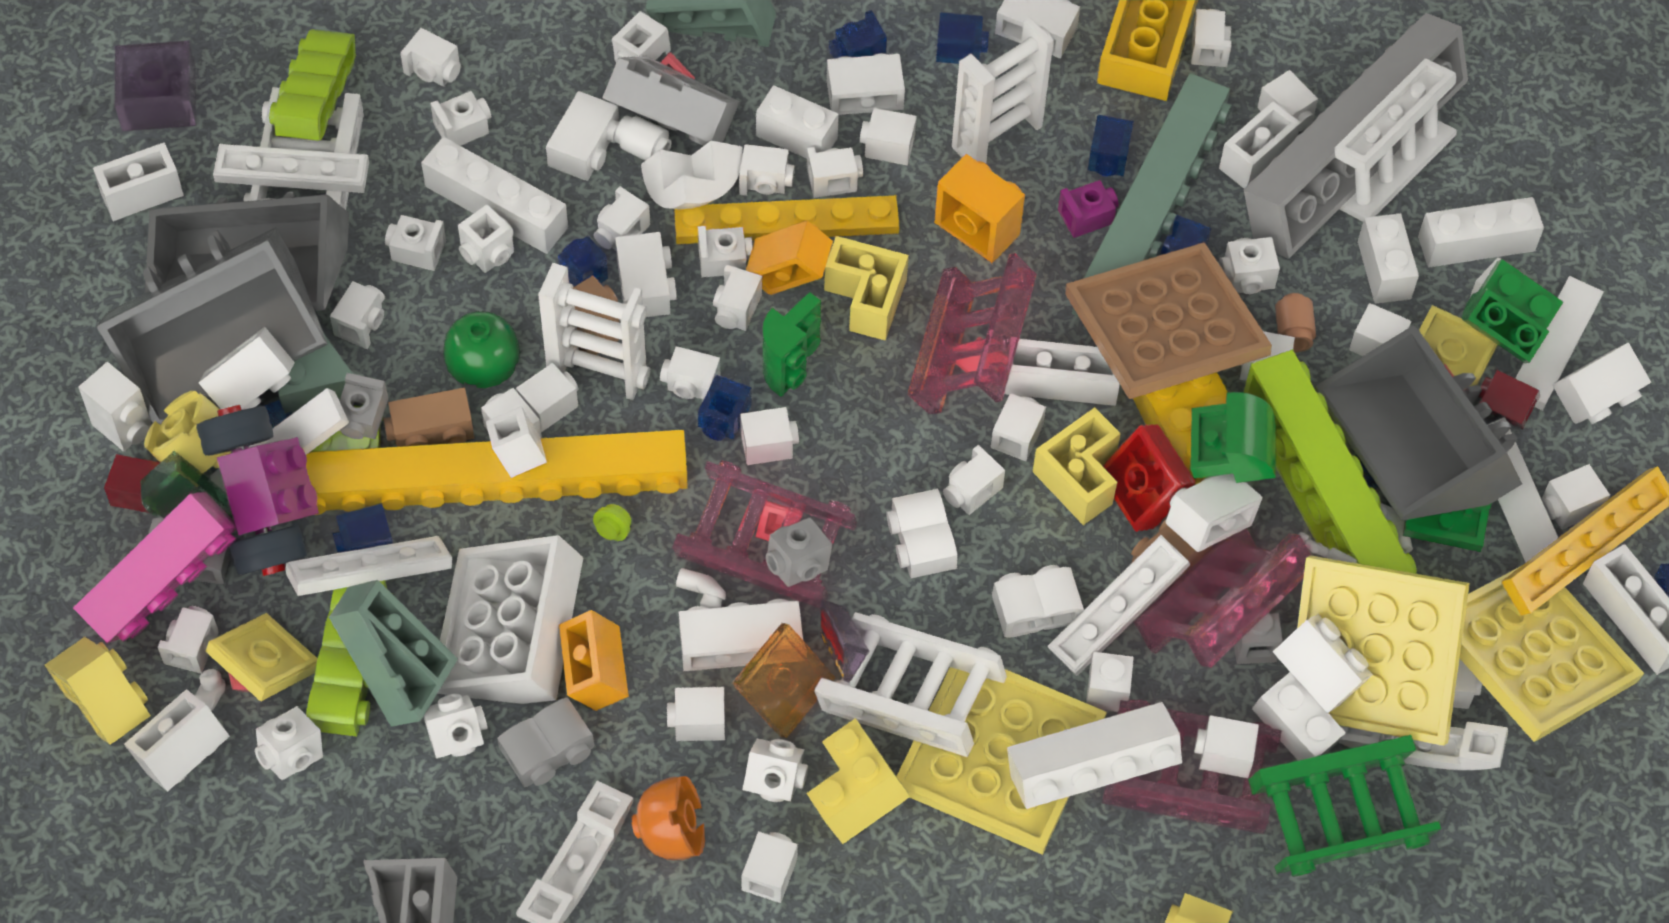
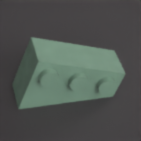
M648 0L646 5V11L650 18L668 28V32L702 37L703 31L725 34L724 40L736 42L737 36L758 39V45L769 47L776 11L770 0Z
M326 336L325 339L328 345L294 361L295 363L289 373L291 379L278 390L285 418H288L327 388L335 391L340 401L345 386L346 374L353 373Z
M378 579L349 586L332 611L329 619L390 726L421 721L458 658Z

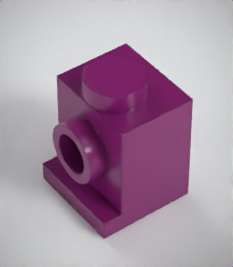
M1098 180L1070 191L1068 188L1060 190L1058 211L1073 238L1112 224L1116 209L1119 207V202L1115 191L1111 187L1105 189L1101 181Z

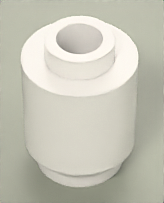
M626 115L623 117L614 135V141L620 144L622 150L645 161L660 149L670 151L672 141L669 139L668 130L639 116L632 118Z

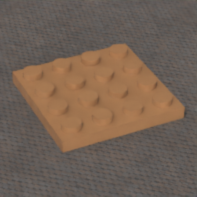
M1205 242L1066 284L1065 295L1129 399L1271 355L1272 344Z

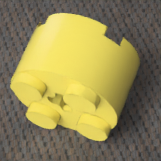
M196 391L184 393L172 401L163 410L168 414L161 425L154 421L147 432L144 442L145 448L186 485L196 482L212 466L219 468L217 457L231 454V451L211 456L204 455L196 425L202 421L218 417L217 411L220 409L201 393L199 395Z

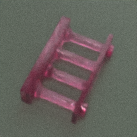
M1016 253L1009 254L1004 274L999 277L971 282L956 266L943 269L907 393L928 414L942 413L947 392L979 386L995 402L1003 400L1037 276ZM998 292L995 307L970 312L974 297ZM989 324L985 339L962 343L966 328ZM981 355L976 371L952 375L956 360Z
M721 460L718 465L707 461L705 466L706 473L710 479L716 480L695 533L691 532L689 537L677 534L672 546L676 556L821 609V607L825 606L828 593L826 588L821 586L822 580L819 579L821 573L810 581H802L787 587L778 575H774L770 571L766 559L763 560L762 564L748 559L749 554L746 551L767 499L789 507L781 527L791 526L800 522L803 513L826 520L822 532L830 540L832 546L840 526L855 530L857 521L855 515L850 513L851 508L834 500H829L828 504L742 474L740 467L727 461ZM732 486L752 493V496L732 545L727 546L726 550L712 546V540L709 538L729 489Z
M1246 528L1215 545L1135 620L1134 624L1152 653H1158L1173 637L1187 641L1201 666L1211 668L1304 579L1306 557L1311 556L1301 536L1291 533L1273 550L1259 548L1255 545ZM1252 563H1258L1246 575L1241 574ZM1226 587L1231 588L1220 600L1215 599ZM1200 612L1205 613L1193 625H1188V623L1193 618H1195Z
M1138 699L1130 701L1120 700L1117 715L1151 704ZM1167 709L1180 733L1182 753L1184 736L1196 738L1198 729L1206 730L1209 716ZM1252 722L1253 724H1259L1254 760L1248 778H1244L1242 796L1238 798L1221 795L1217 791L1220 776L1218 772L1204 770L1200 789L1194 790L1180 787L1177 784L1180 764L1162 769L1161 780L1157 782L1141 780L1136 776L1106 785L1102 804L1264 834L1269 821L1271 804L1262 803L1258 799V794L1252 795L1248 779L1259 769H1262L1265 752L1276 753L1282 730L1272 729L1271 726L1265 723Z

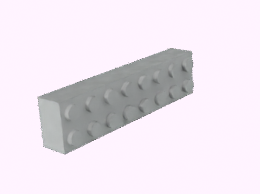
M1425 13L1392 46L1388 47L1373 65L1365 69L1362 75L1340 94L1339 98L1324 112H1321L1305 131L1296 136L1294 141L1279 156L1275 157L1255 179L1248 183L1244 189V195L1253 239L1272 237L1276 253L1289 259L1356 193L1355 168L1335 158V147L1425 58L1456 73V84L1438 101V111L1468 82L1461 26ZM1423 117L1415 124V133L1423 126ZM1401 139L1393 146V155L1401 148ZM1378 161L1370 168V178L1378 171Z

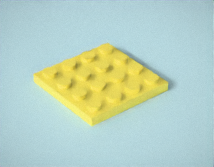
M1317 556L1306 557L1297 629L1306 620L1317 614L1322 619H1329L1339 629L1341 633L1339 638L1349 649H1356L1365 657L1369 664L1367 669L1373 674L1340 706L1329 712V715L1338 725L1397 737L1412 735L1413 740L1443 746L1448 743L1469 583Z
M1516 568L1468 594L1460 659L1535 742L1633 686L1641 679L1644 673L1565 587L1532 613L1521 616L1501 583L1502 580L1518 569Z
M950 667L929 711L943 716L950 714L970 673ZM1005 669L1007 677L1004 683L988 678L985 679L966 717L965 722L968 723L974 742L968 757L914 740L896 777L910 795V798L1043 855L1069 797L1026 809L1010 776L1007 747L1105 719L1107 712Z

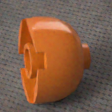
M675 776L658 781L643 792L638 802L637 814L632 816L633 832L638 839L642 838L647 849L658 857L667 860H685L699 856L703 852L705 845L704 823L696 829L695 809H700L702 806L691 780L686 776Z

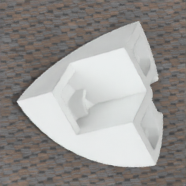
M716 141L708 142L693 155L660 149L641 164L646 189L651 198L664 208L690 209L711 203L727 193L736 182L740 173L743 149L742 146Z

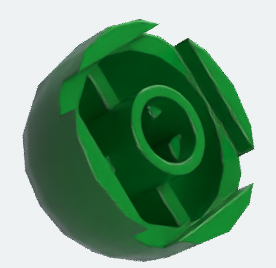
M475 311L465 314L451 325L445 335L443 355L448 372L457 382L476 385V388H488L499 385L512 376L520 358V346L513 327L504 318L491 312Z

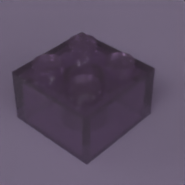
M189 40L115 46V108L122 131L196 126V66Z

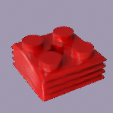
M1158 424L1140 425L1103 465L1104 469L1117 481L1114 500L1135 532L1139 530H1153L1169 513L1171 508L1170 501L1175 493L1182 488L1188 489L1196 485V481Z

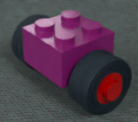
M236 405L218 410V417L202 421L196 425L202 450L205 456L228 451L233 452L217 457L237 532L238 535L255 531L257 535L235 541L230 545L238 575H244L262 570L263 576L286 570L285 563L307 556L305 544L302 541V533L298 525L272 531L271 527L319 514L317 493L311 485L306 468V454L300 446L298 437L251 448L248 447L273 438V430L265 406L242 410L241 405Z

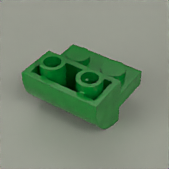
M1501 259L1496 262L1479 291L1470 297L1464 308L1462 320L1526 364L1531 362L1548 335L1549 330L1547 328L1562 306L1563 301Z
M810 292L785 316L771 308L763 322V376L768 386L780 397L790 388L795 390L804 382L807 376V357L816 351L821 342V300Z
M1229 392L1227 393L1225 404L1192 408L1190 469L1194 479L1232 473L1236 483L1276 478V416L1272 407L1265 400L1248 393Z
M1492 503L1486 506L1405 520L1403 536L1481 552Z

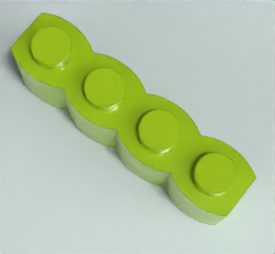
M311 29L306 39L301 38L298 56L296 59H292L289 65L287 81L283 80L281 82L278 101L272 102L270 107L269 122L275 125V136L320 141L323 138L328 120L334 113L337 99L342 94L346 78L353 68L356 57L355 34Z
M380 581L387 588L386 581ZM345 587L334 589L332 593L330 611L325 624L322 647L316 664L306 716L323 733L357 737L360 725H367L369 719L370 702L365 701L369 687L329 619L332 611L348 588Z

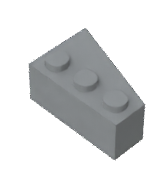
M647 56L618 58L602 99L651 118L665 128L687 133L690 140L701 145H706L710 141L723 142L740 101Z
M446 858L363 860L366 873L369 876L373 892L372 898L380 923H453L457 875Z

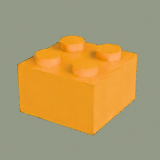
M965 154L938 181L934 223L993 263L1020 235L1025 194L1016 184L1005 181L992 172L986 163L976 161L968 154Z

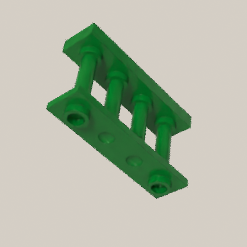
M1412 735L1259 769L1248 779L1252 795L1266 792L1268 798H1273L1290 856L1285 857L1274 866L1276 874L1291 871L1292 877H1297L1314 872L1316 870L1315 865L1402 844H1405L1407 850H1411L1431 843L1429 838L1441 830L1440 822L1436 821L1420 825L1402 768L1405 765L1404 760L1416 751ZM1378 766L1381 767L1382 772H1387L1404 826L1402 830L1385 834L1382 833L1364 776L1368 773L1367 769ZM1343 775L1344 780H1349L1366 838L1347 843L1344 842L1326 785L1330 782V777ZM1305 784L1306 789H1311L1328 847L1306 852L1288 794L1292 791L1291 786Z

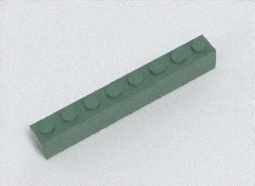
M1189 73L1084 278L1159 256L1163 245L1159 240L1163 233L1166 235L1171 233L1177 215L1173 213L1177 206L1184 207L1191 187L1187 185L1191 178L1198 179L1204 166L1205 159L1201 158L1204 151L1211 152L1219 134L1215 130L1218 124L1225 125L1232 109V105L1227 103L1230 88ZM1073 308L1072 314L1078 316L1075 309Z

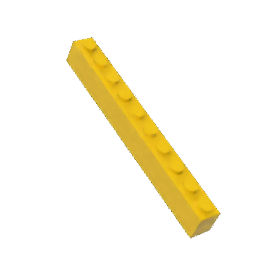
M684 430L540 438L547 462L512 478L494 452L491 441L309 452L306 454V468L311 485L317 493L319 514L315 515L323 514L327 510H344L350 513H357L365 508L383 507L386 510H399L409 505L437 508L444 503L458 502L474 506L481 504L483 501L491 500L517 503L524 498H541L546 501H554L562 496L579 495L583 498H596L606 493L633 496L640 491L655 490L660 493L670 494L677 492L679 489H688Z

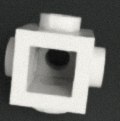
M486 204L458 225L461 244L459 251L470 265L476 264L484 273H487L495 266L503 265L510 258L511 254L514 253L512 238L514 231L511 225L489 205Z
M1272 237L1259 239L1240 238L1228 242L1225 256L1219 260L1220 267L1238 293L1254 294L1261 290L1275 289L1280 267Z
M452 694L442 697L438 700V704L429 706L423 716L436 758L450 754L453 756H464L472 753L476 749L475 747L484 745L481 731L488 729L481 705L474 707L469 695Z
M297 706L274 719L268 720L264 725L256 729L258 745L255 748L256 757L263 768L266 770L271 769L281 780L296 772L303 771L310 764L323 758L321 731Z
M757 738L749 753L742 790L760 794L763 799L772 802L791 801L796 788L803 789L808 773V765L802 764L805 749L796 748L793 743L782 739H774L770 742Z

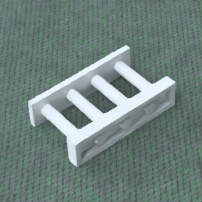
M1030 17L1023 21L1021 43L988 65L981 64L972 54L959 61L952 148L961 157L968 154L976 161L986 163L988 142L1024 119L1036 130L1040 129L1043 125L1053 39L1046 28L1039 27ZM1018 63L1017 67L995 80V77ZM1016 85V88L993 102V99ZM1014 107V109H1012L1011 111H1009L1008 113H1006L1005 115L1001 116L1000 118L991 123L993 119L1000 116L1010 108Z
M1425 58L1335 147V158L1355 168L1356 193L1340 210L1362 222L1366 217L1376 216L1457 135L1456 129L1438 121V101L1456 84L1455 72ZM1423 117V126L1415 133V124ZM1401 139V148L1393 155V146ZM1378 161V171L1370 178V168Z
M272 87L270 101H265L262 108V121L265 123L260 147L357 153L364 116L360 94L345 93L343 108L337 107V110L334 111L328 120L327 125H335L336 129H338L337 138L332 137L331 141H316L275 136V125L269 122V112L272 102L278 101L280 88ZM252 185L251 193H245L244 201L269 200L273 198H266L268 186ZM327 190L326 195H329L346 210L349 192Z
M552 263L538 294L546 367L553 363L564 373L567 367L572 368L574 365L624 379L626 399L634 400L638 388L645 389L651 370L650 367L646 366L644 321L647 314V306H643L642 289L634 287L627 305L573 289V285L569 284L568 268ZM575 306L621 319V323L575 310ZM577 327L621 339L622 343L579 331ZM579 347L621 359L624 363L580 351Z
M855 612L852 620L858 637L862 640L841 680L834 682L824 678L820 679L814 691L822 711L851 721L856 718L861 724L968 757L974 742L968 723L965 720L986 678L1001 683L1005 682L1007 676L1001 656L985 647L976 649L890 623L879 615L872 614L867 616ZM877 645L897 651L877 691L869 693L855 688ZM913 656L932 661L933 664L914 702L907 705L891 699ZM949 667L970 673L950 714L943 716L928 711Z

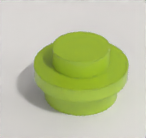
M608 504L605 507L599 508L593 516V523L597 532L607 540L622 541L630 533L631 517L619 505Z

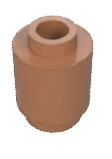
M1299 293L1285 295L1275 305L1277 333L1295 337L1294 352L1306 351L1313 346V340L1316 337L1313 302Z

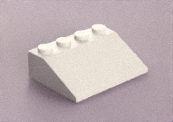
M559 535L459 549L440 641L458 660L437 694L469 695L470 698L518 704L557 700L563 668L559 624L572 619L583 557Z

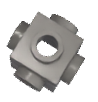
M809 517L791 526H783L770 534L766 563L770 571L774 575H778L787 587L802 581H810L818 574L828 570L832 543Z

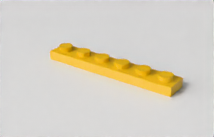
M896 195L706 204L690 209H674L676 244L698 243V226H705L706 230L743 227L744 238L751 237L752 241H755L756 238L804 221H809L811 224L816 225L828 237L899 234Z
M1659 467L1646 470L1501 581L1521 616L1532 613L1589 569L1594 561L1608 554L1669 506V484Z

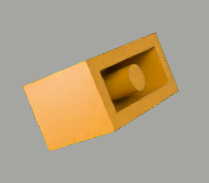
M809 221L761 236L754 241L746 271L761 275L762 290L770 295L821 279L833 240Z
M593 610L559 624L567 696L595 711L629 697L619 625Z

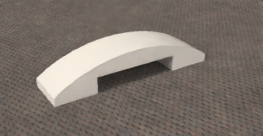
M1467 722L1465 729L1450 727L1449 740L1445 746L1413 740L1416 751L1404 761L1406 764L1450 770L1498 768L1501 766L1508 727ZM1341 726L1346 733L1339 740V743L1355 748L1399 737Z
M596 781L577 812L576 824L541 880L536 879L516 912L518 917L530 923L565 922L588 889L613 845L632 806L633 797Z

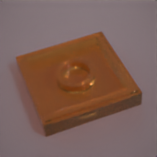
M781 623L732 684L780 737L787 738L817 702L818 699L814 690L820 679L824 678L834 681L836 677L789 624Z

